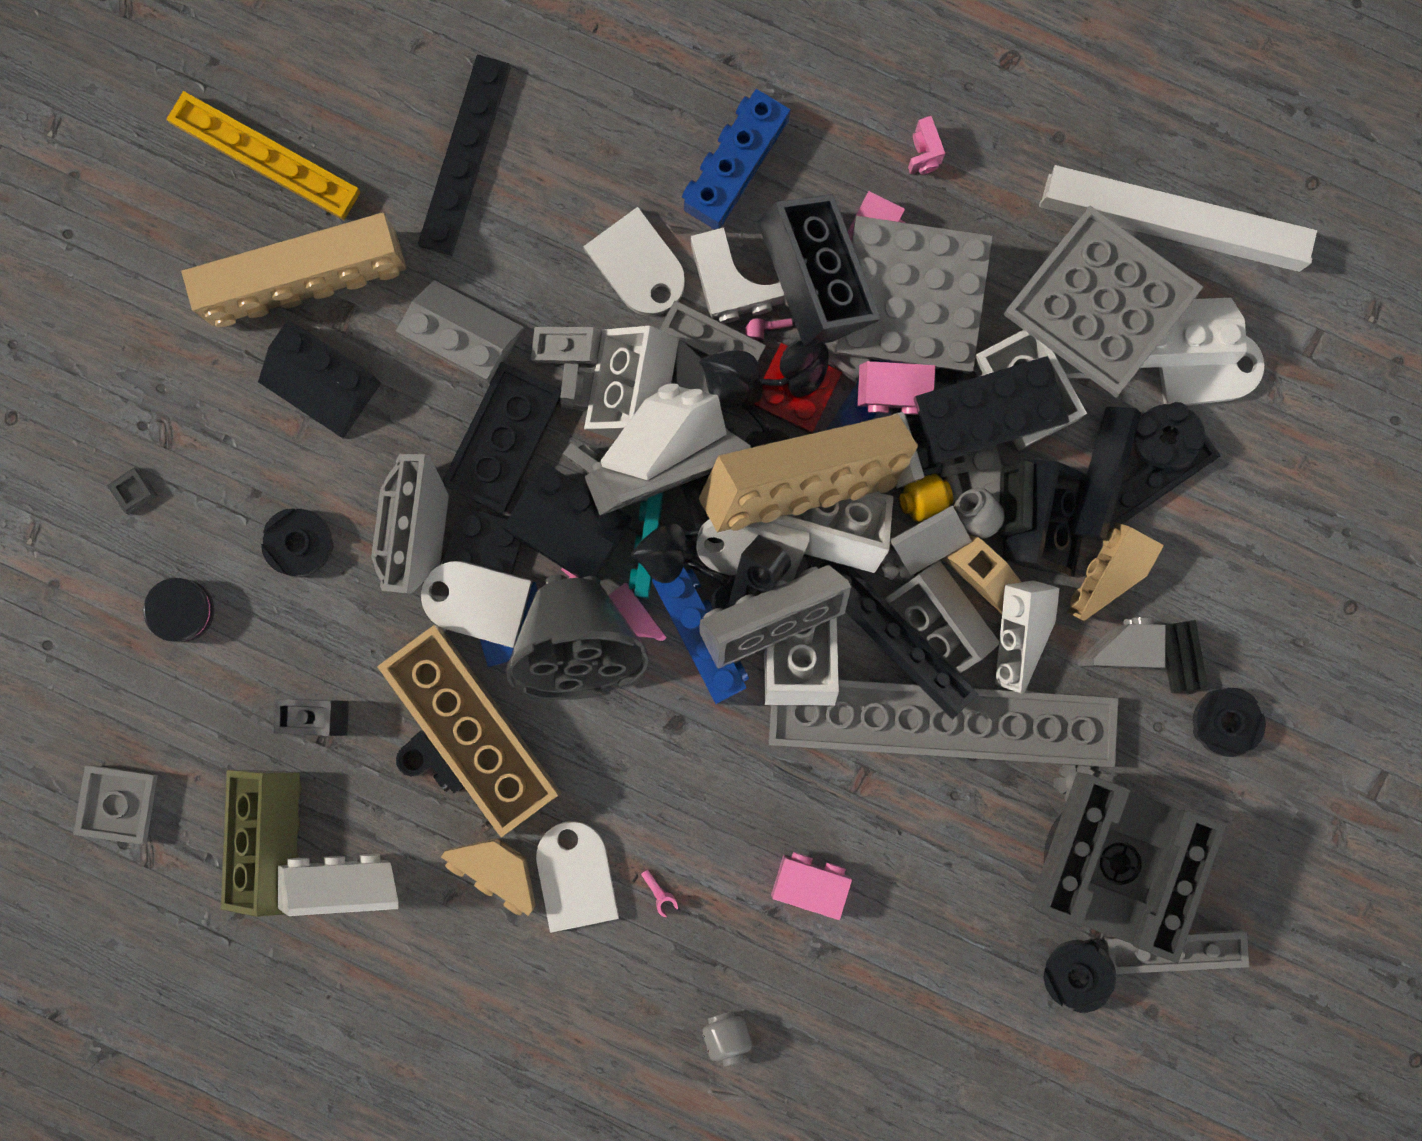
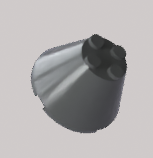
M552 575L546 579V585L541 587L534 596L508 661L506 673L509 684L512 687H515L516 684L523 687V693L528 696L551 700L582 699L603 695L602 688L617 683L619 688L629 685L646 671L649 659L647 649L601 586L598 577L566 578L564 575Z

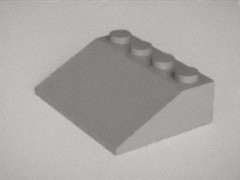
M726 429L727 435L650 480H644L604 468L601 461L591 465L593 471L586 475L585 479L601 516L709 475L718 455L749 449L751 446Z

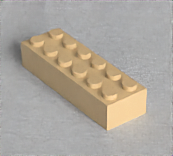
M384 212L185 269L181 272L192 311L212 326L227 327L235 324V319L245 316L249 318L262 317L269 313V309L279 306L281 308H293L302 303L301 300L307 298L323 299L332 296L334 291L347 287V289L352 290L367 285L366 281L376 278H380V280L393 279L399 276L400 271L407 270L396 230Z
M899 414L718 455L699 500L717 533L730 529L738 531L749 524L761 521L769 523L780 516L788 514L799 515L815 507L822 506L827 508L839 501L847 499L858 500L866 494L878 491L880 493L888 492L897 485V480L903 470L910 464V459L918 445Z
M433 625L377 666L500 837L506 835L561 794L559 788L441 627Z

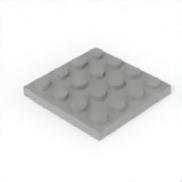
M1089 206L1006 309L1004 316L1117 398L1200 293L1203 286L1092 206Z
M856 216L852 245L881 319L872 325L837 339L835 354L894 363L935 365V369L971 374L974 368L992 236Z

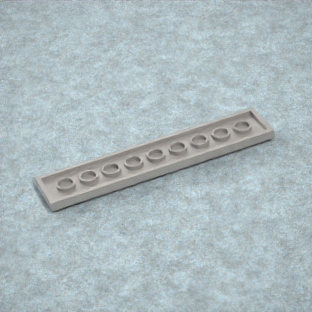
M838 680L839 693L835 705H771L768 745L1115 767L1118 698L1033 692L1021 694L1015 691L974 689L978 693L977 697L952 720L919 685Z

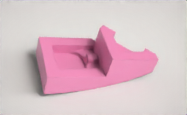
M624 583L609 594V597L637 636L655 638L658 641L666 639L664 633L639 599L634 596V592L629 589L627 583Z

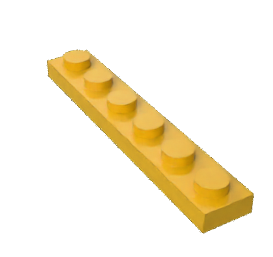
M185 91L182 92L166 119L171 125L343 221L361 193L359 188Z

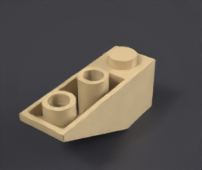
M1116 522L1114 527L1108 530L1106 540H1103V547L1099 555L1090 562L1086 571L1087 577L1081 588L1073 593L1067 613L1083 621L1087 620L1147 577L1164 545L1130 526Z

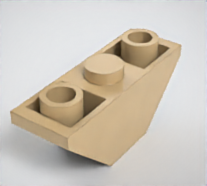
M969 535L971 543L942 559L1002 614L1005 585L1022 582L1008 563L982 539Z
M500 839L453 847L446 850L441 856L442 859L447 861L445 865L447 869L460 877L466 874L476 881L474 886L484 894L492 896L495 893L504 899L503 905L514 914L521 916L522 913H525L529 916L535 908L536 903L527 858Z

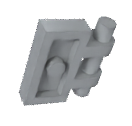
M997 446L962 456L963 463L955 464L954 459L942 462V473H940L942 479H946L951 486L953 507L956 500L963 494L958 475L962 474L967 475L970 489L984 488L991 492L1000 502V469L1002 465Z

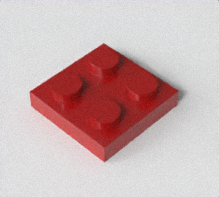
M780 344L763 379L784 378L780 371V360L784 350L788 347L787 345ZM828 365L821 385L813 393L804 397L793 396L789 391L788 384L784 386L764 385L762 386V398L752 404V406L812 434L842 372Z

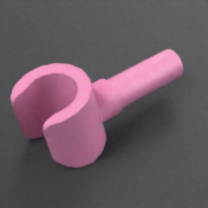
M752 319L746 325L745 335L756 341L764 340V330L792 327V319L777 321Z
M649 870L641 874L657 899L656 907L658 913L663 917H667L664 909L661 908V904L664 901H671L674 907L678 909L675 896L668 892L665 893Z

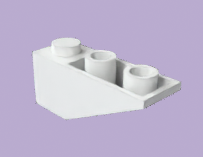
M1034 580L1005 585L996 685L1021 694L1025 693L1056 622L1059 588Z

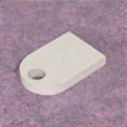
M638 207L583 246L585 252L632 311L644 316H658L667 313L674 300L680 301L685 287L683 268ZM662 286L669 289L671 292L669 300L665 303L655 302L651 297L655 288Z
M1246 336L1248 352L1244 356H1248L1253 362V369L1250 373L1242 372L1238 368L1237 363L1159 367L1164 404L1181 402L1186 406L1236 400L1249 394L1258 386L1264 373V359L1260 348L1251 338Z
M709 519L699 530L696 548L699 558L706 566L714 571L732 576L737 573L743 551L760 535L783 548L790 556L791 567L780 580L790 582L794 579L808 546L810 532L771 522L763 523L761 521L749 524L738 531L730 529L717 533ZM711 537H716L721 539L723 542L712 543L707 539Z
M451 561L437 566L429 573L421 590L422 606L430 620L441 628L514 648L533 580L464 561ZM437 581L444 582L449 588V595L444 601L436 600L432 595V586Z
M565 821L553 826L540 840L536 854L550 933L619 919L606 847L600 834L593 827L579 821ZM565 829L573 830L578 836V843L572 849H566L559 843V834Z

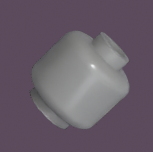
M984 488L967 490L955 502L954 509L969 535L984 539L992 536L1001 528L1004 521V510L998 500L988 490Z
M734 1011L708 1018V1025L703 1028L702 1035L709 1059L712 1061L722 1060L724 1067L743 1062L742 1054L749 1052L752 1048V1041L745 1018L735 1016Z

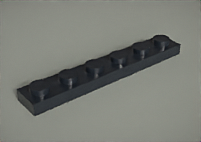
M479 54L476 56L418 241V245L421 248L449 256L453 255L511 69L509 63Z
M822 558L816 559L809 565L807 569L811 567L820 569L830 565L849 581L851 590L845 612L952 720L977 697L978 693L852 567Z

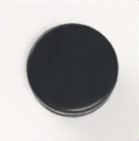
M169 578L157 583L148 592L143 605V616L147 627L157 637L171 642H190L201 637L211 626L214 618V603L210 593L201 584L183 578Z

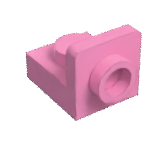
M932 116L918 120L916 133H913L916 150L918 153L923 152V154L910 159L908 166L910 174L920 172V175L931 173L937 170L939 164L943 161L945 151Z

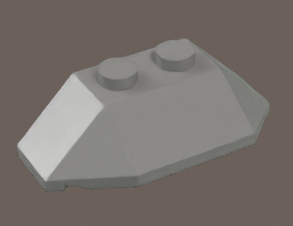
M399 454L396 460L397 464L389 472L380 489L371 558L376 574L381 581V590L385 592L412 594L426 580L429 573L439 566L441 562L449 495L431 457L426 454Z

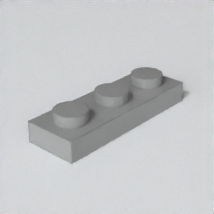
M675 300L660 328L661 331L679 338V342H685L691 349L705 356L726 350H743L752 354L757 362H759L766 348V345Z

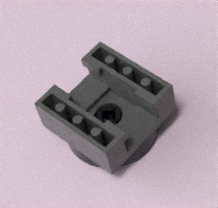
M1077 772L1064 810L1055 820L1047 836L1044 849V866L1030 905L1043 913L1080 927L1082 925L1131 943L1138 949L1178 963L1226 826L1186 810H1178L1133 793L1130 789L1096 776ZM1121 853L1123 864L1118 870L1113 871L1110 867V861L1106 857L1112 858L1114 854Z

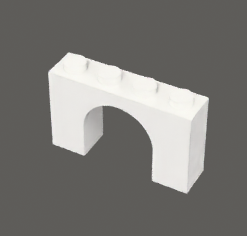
M724 228L691 236V248L710 318L726 324L738 320L740 314L752 312L753 315H761L770 312L772 306L782 303L789 307L780 282L772 285L755 284L745 279L737 271L732 260Z

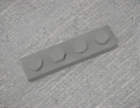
M1244 930L1189 933L1178 963L1138 949L1133 944L1118 938L1104 937L1105 952L1111 958L1116 974L1249 967L1247 932Z

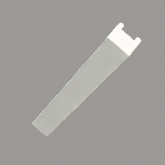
M1057 165L1053 167L1052 174L1048 175L1043 198L1039 204L1041 208L1081 217L1087 208L1092 206L1121 228L1298 272L1312 263L1311 255L1317 230Z

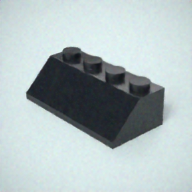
M833 194L777 201L757 221L804 347L833 342L872 325L881 319Z

